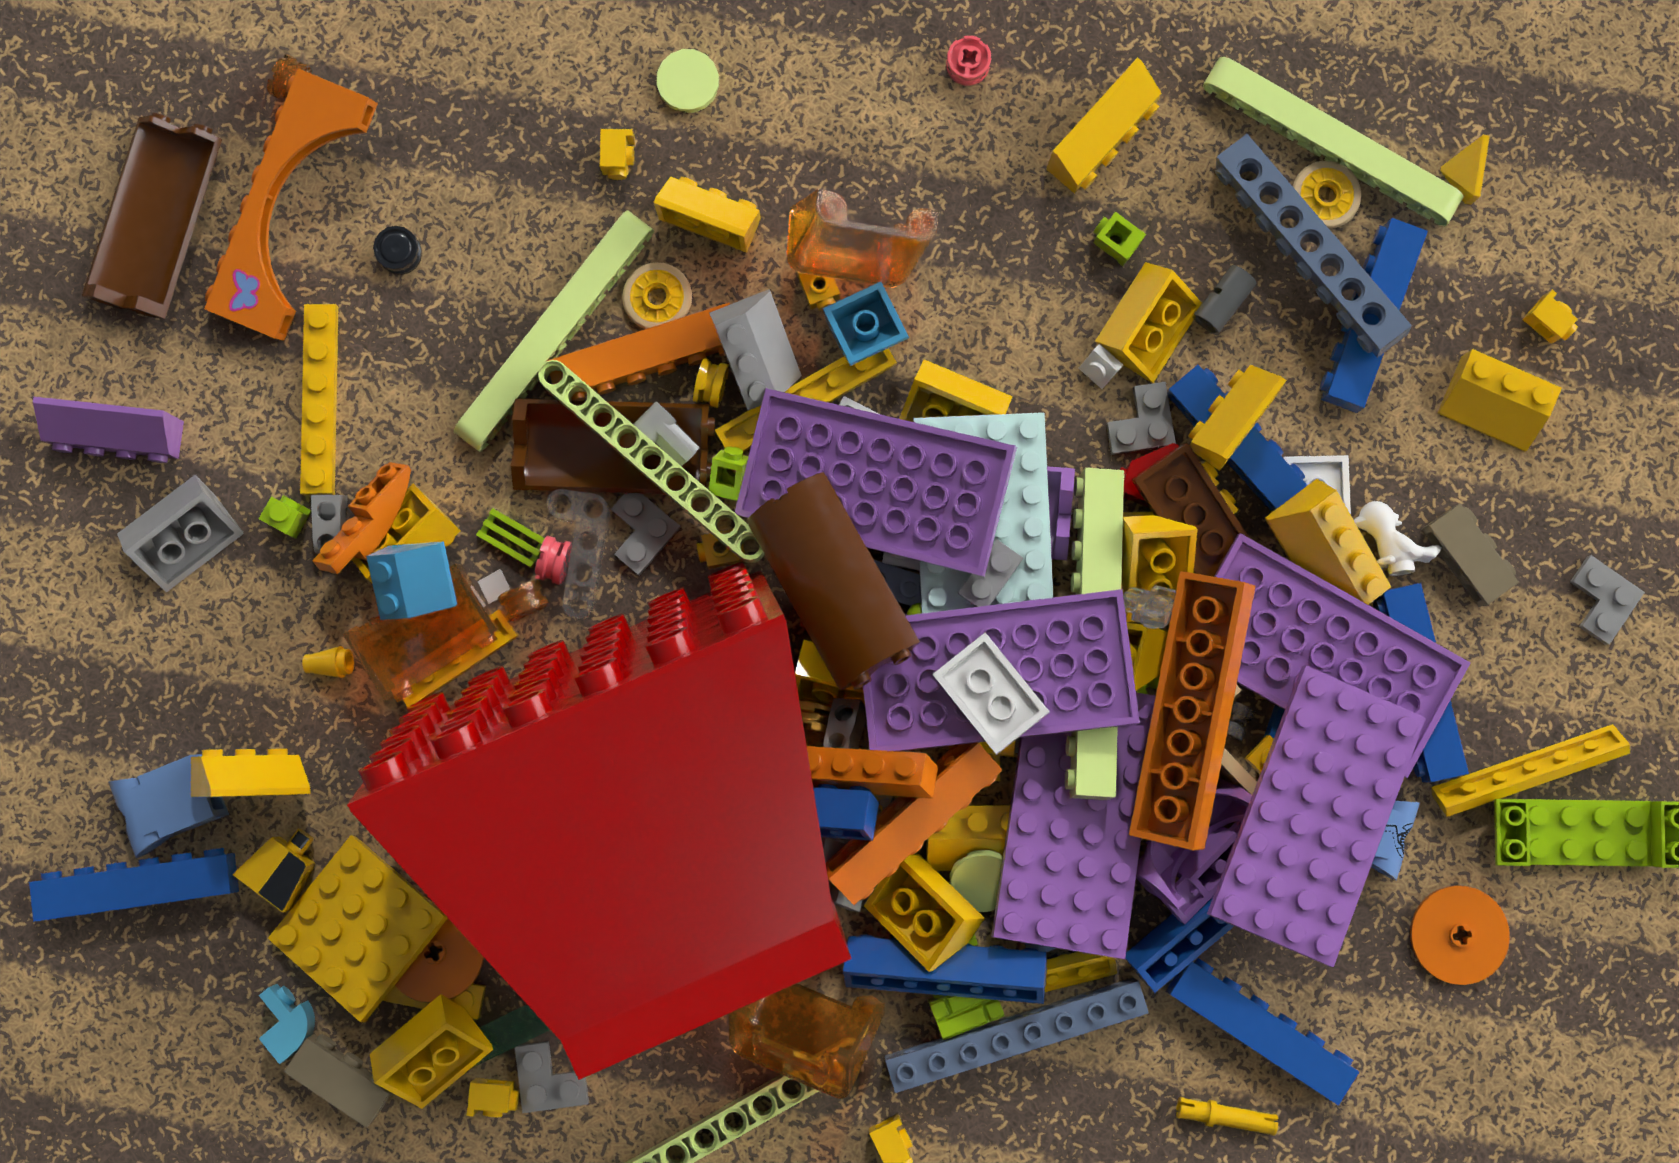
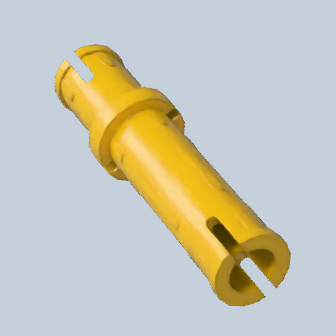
M1179 1097L1176 1110L1179 1112H1176V1118L1204 1122L1205 1126L1208 1127L1221 1125L1270 1134L1271 1136H1275L1277 1133L1278 1122H1274L1278 1121L1277 1114L1219 1105L1217 1101L1210 1099L1208 1102Z

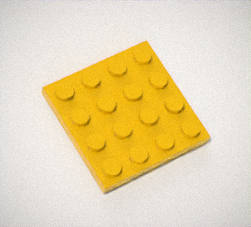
M350 835L268 939L359 1022H366L448 918L436 905L356 836Z

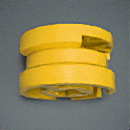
M704 358L702 360L695 382L693 402L705 401L709 402L712 407H719L720 404L718 402L722 401L726 379L728 378L729 364L711 365L709 359Z

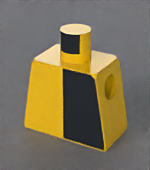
M299 828L288 842L280 836L272 837L240 866L233 876L281 912L290 911L315 865L314 861L304 855L305 851L314 841V838Z

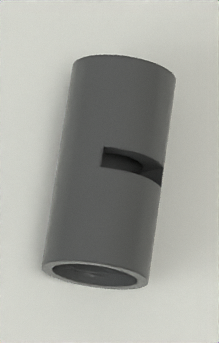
M1231 265L1214 287V292L1207 296L1193 314V319L1211 334L1218 335L1257 285L1256 280L1244 269Z

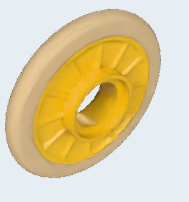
M1333 161L1312 163L1305 167L1294 181V189L1329 229L1346 224L1358 211L1361 202L1359 182L1351 170L1344 165H1340V163ZM1322 187L1332 189L1335 194L1334 201L1329 203L1322 201L1318 195L1319 189Z
M658 262L649 263L636 269L627 279L622 295L623 306L629 318L636 325L647 329L685 317L691 307L692 291L685 275L674 266ZM654 289H662L666 293V299L660 305H654L648 300L649 293Z

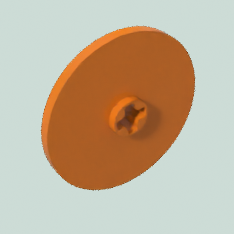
M1454 885L1434 891L1420 903L1412 918L1410 940L1417 960L1428 973L1447 983L1467 985L1486 979L1500 967L1508 951L1510 932L1505 914L1494 899L1476 888ZM1459 926L1461 930L1468 933V936L1463 937L1462 944L1459 940L1453 939V934L1457 933V927Z
M447 919L395 986L403 994L419 1002L431 1003L440 994L451 1000L464 993L474 983L481 971L484 957L457 927ZM433 945L438 949L443 948V951L439 953L440 959L434 961L431 957H426V955L431 953L430 947Z

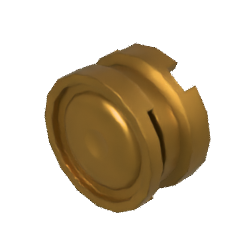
M799 700L804 733L825 736L831 707Z

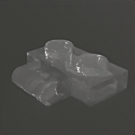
M1157 585L1150 591L1130 587L1123 594L1125 611L1132 613V621L1140 622L1147 628H1164L1171 620L1176 590Z

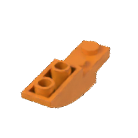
M392 462L385 464L377 471V476L356 493V498L348 505L355 516L348 519L342 525V530L332 540L326 542L321 547L320 553L312 560L319 570L338 574L353 557L367 560L366 556L376 550L388 533L404 500L411 474V469L408 465Z

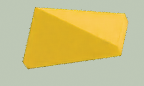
M1483 134L1441 166L1440 171L1448 182L1463 194L1462 201L1465 204L1472 205L1481 196L1490 135Z

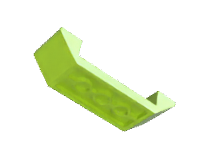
M1494 799L1495 865L1679 868V802Z

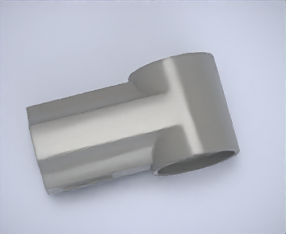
M656 401L633 425L682 466L696 453L699 447L675 424L677 421Z

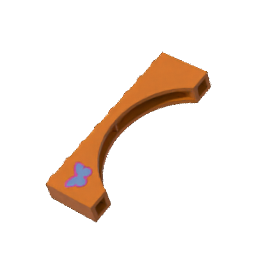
M299 68L296 74L292 75L288 81V95L284 105H281L276 112L274 131L272 135L267 137L264 143L263 152L265 154L261 164L253 171L251 178L253 185L249 195H246L241 202L240 218L237 225H234L230 230L228 236L230 244L226 254L222 255L218 261L216 268L218 274L214 284L206 292L205 302L207 303L204 308L214 314L279 340H285L296 310L288 302L277 283L269 255V225L277 196L288 176L313 151L341 137L367 133L378 105L377 102L367 96Z

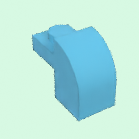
M275 984L263 991L259 997L279 1022L263 1034L259 1040L275 1060L281 1064L297 1053L306 1038L313 1034L315 1015L309 1001H305L296 1007L293 1004L296 999L292 992L285 986L280 988L278 984Z

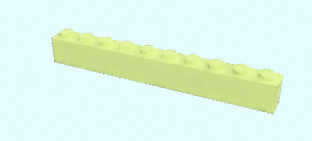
M1085 468L1079 477L1075 478L1073 488L1074 497H1078V509H1074L1072 523L1073 528L1077 529V541H1073L1072 560H1077L1076 573H1072L1071 592H1075L1076 595L1121 589L1124 470ZM1118 727L1071 732V736H1067L1066 755L1071 756V766L1065 773V789L1070 790V798L1111 800L1116 797Z

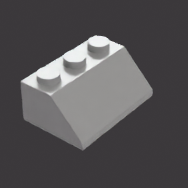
M770 289L709 313L741 397L748 410L762 405L766 388L786 392L802 376Z
M196 475L117 533L124 553L165 592H168L244 534L215 494Z

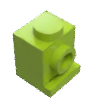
M1117 212L1109 220L1104 217L1093 231L1097 235L1094 244L1117 260L1122 266L1126 264L1146 236L1143 231ZM1112 235L1119 236L1121 243H1115L1110 237Z
M726 447L712 458L709 491L715 496L738 501L749 457L743 455L742 449Z
M284 495L281 500L271 496L259 520L289 536L297 538L312 510Z

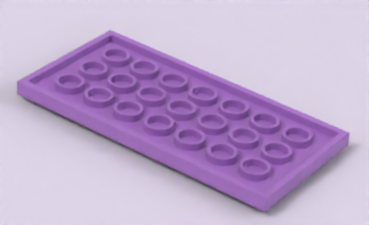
M766 388L735 513L749 518L771 498L776 500L788 493V487L815 474L824 472L867 548L985 577L1017 447Z
M1237 534L1214 576L1255 585L1237 683L1285 710L1301 667L1309 666L1425 717L1426 720L1404 776L1408 778L1468 669L1470 662L1245 535Z
M1122 589L906 615L920 643L910 651L912 656L908 660L898 665L890 662L880 666L870 676L872 681L863 686L870 750L901 752L986 742L932 675L986 632L1050 712L1018 738L1140 724Z
M1302 666L1207 915L1326 966L1334 967L1426 718L1309 666Z
M1136 692L1140 724L1118 726L1116 797L1111 800L1070 798V790L1065 789V773L1071 766V756L1066 755L1067 736H1071V732L1020 738L992 938L1125 959L1141 838L1130 836L1129 832L1156 696Z

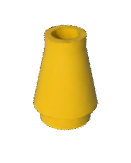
M338 646L313 654H305L302 666L306 674L314 673L344 678L353 672L354 656L351 649H344L343 646Z

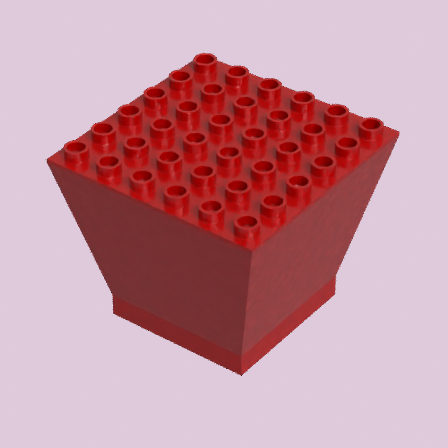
M743 561L709 575L708 580L711 592L689 601L683 587L648 602L650 609L647 610L649 614L647 620L629 627L624 614L613 616L593 625L588 629L589 635L585 637L587 643L583 645V648L569 653L564 640H559L537 649L528 655L529 661L523 664L525 670L514 678L509 679L504 666L486 671L467 681L469 687L461 691L462 698L456 700L452 705L448 704L443 692L431 695L406 708L408 713L398 719L400 724L389 730L391 736L379 743L382 749L369 756L372 763L358 771L363 783L347 804L350 812L556 1035L563 1045L578 1080L852 959L829 889L787 622L762 571L759 570L749 575Z

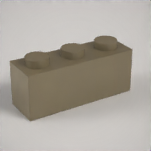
M1460 503L1451 507L1421 530L1432 545L1442 547L1439 553L1477 606L1481 607L1493 602L1518 584L1519 581L1514 576L1516 575L1514 567L1507 560H1502L1495 549L1497 547L1494 540L1488 534L1482 533L1476 525L1477 518L1469 508L1463 507Z
M313 1034L306 1038L284 1072L364 1127H368L374 1122L392 1093L374 1083L373 1073L362 1067L364 1062L358 1056L350 1052L343 1054L335 1048L336 1042L324 1034L316 1036Z

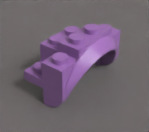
M1222 778L1218 779L1204 850H1189L1148 840L1144 854L1138 859L1136 872L1138 881L1149 893L1160 898L1178 921L1186 924L1214 896L1252 797L1243 788ZM1235 822L1229 829L1223 827L1229 823ZM1177 876L1179 880L1175 883V878Z

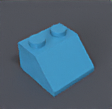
M881 281L823 308L826 322L850 366L909 339Z
M444 541L390 545L366 556L380 620L411 618L457 605Z

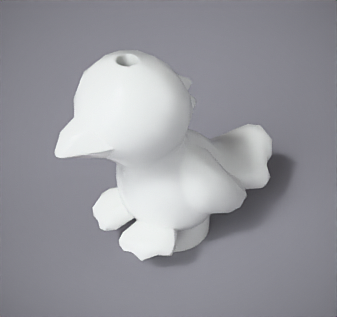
M1372 501L1363 506L1354 522L1358 528L1367 531L1376 540L1380 556L1377 562L1381 569L1388 567L1389 576L1415 572V561L1429 563L1440 553L1442 547L1439 545L1422 547L1416 545L1406 535L1397 531L1395 526L1402 524L1398 520L1399 515L1394 513L1387 504Z

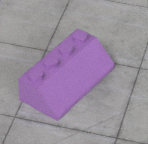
M42 397L33 398L40 439L52 445V450L72 453L73 448L84 449V454L93 456H104V452L109 451L116 452L115 457L136 460V454L148 456V461L167 463L168 458L179 459L184 421L163 410Z

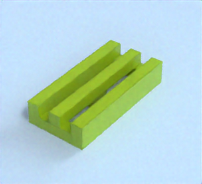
M492 508L489 512V517L485 519L481 530H478L476 536L533 568L540 557V548L545 538ZM496 518H498L499 520L510 525L516 530L522 532L523 534L527 535L533 540L539 542L537 548L531 546L530 544L526 543L520 538L502 529L493 522ZM488 530L495 531L532 553L531 558H526L487 535Z

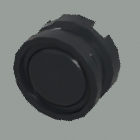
M391 226L385 228L377 235L373 245L376 259L390 273L397 275L408 274L416 269L421 262L423 254L421 244L413 233L405 227Z

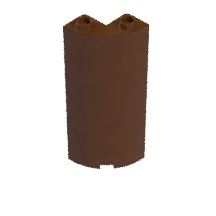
M152 113V115L138 118L82 297L111 307L131 310L140 315L165 319L222 139L212 135L213 130L204 125L194 124L190 127L179 128L170 124V118L158 113Z
M515 399L512 415L514 448L511 461L513 490L665 494L558 400ZM571 400V403L576 406L582 405L586 402L579 400ZM607 401L632 424L654 404L648 402ZM659 403L677 421L675 424L699 447L696 453L682 467L707 488V482H710L712 463H708V437H714L715 418L709 417V404ZM606 412L600 413L596 417L595 424L599 427L607 426L612 420V415ZM630 433L623 435L619 442L620 446L623 448L632 447L636 442V436ZM654 454L647 456L644 460V467L650 470L656 469L661 463V458ZM673 476L668 482V488L672 491L681 490L685 485V478Z
M821 472L788 487V493L782 495L779 499L771 498L760 506L746 521L840 691L850 686L856 690L871 682L870 676L880 666L890 662L898 665L908 660L912 656L910 651L920 641L824 472Z

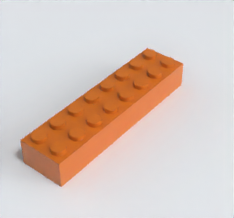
M1184 571L1179 573L1130 826V836L1189 850L1205 849L1255 585Z

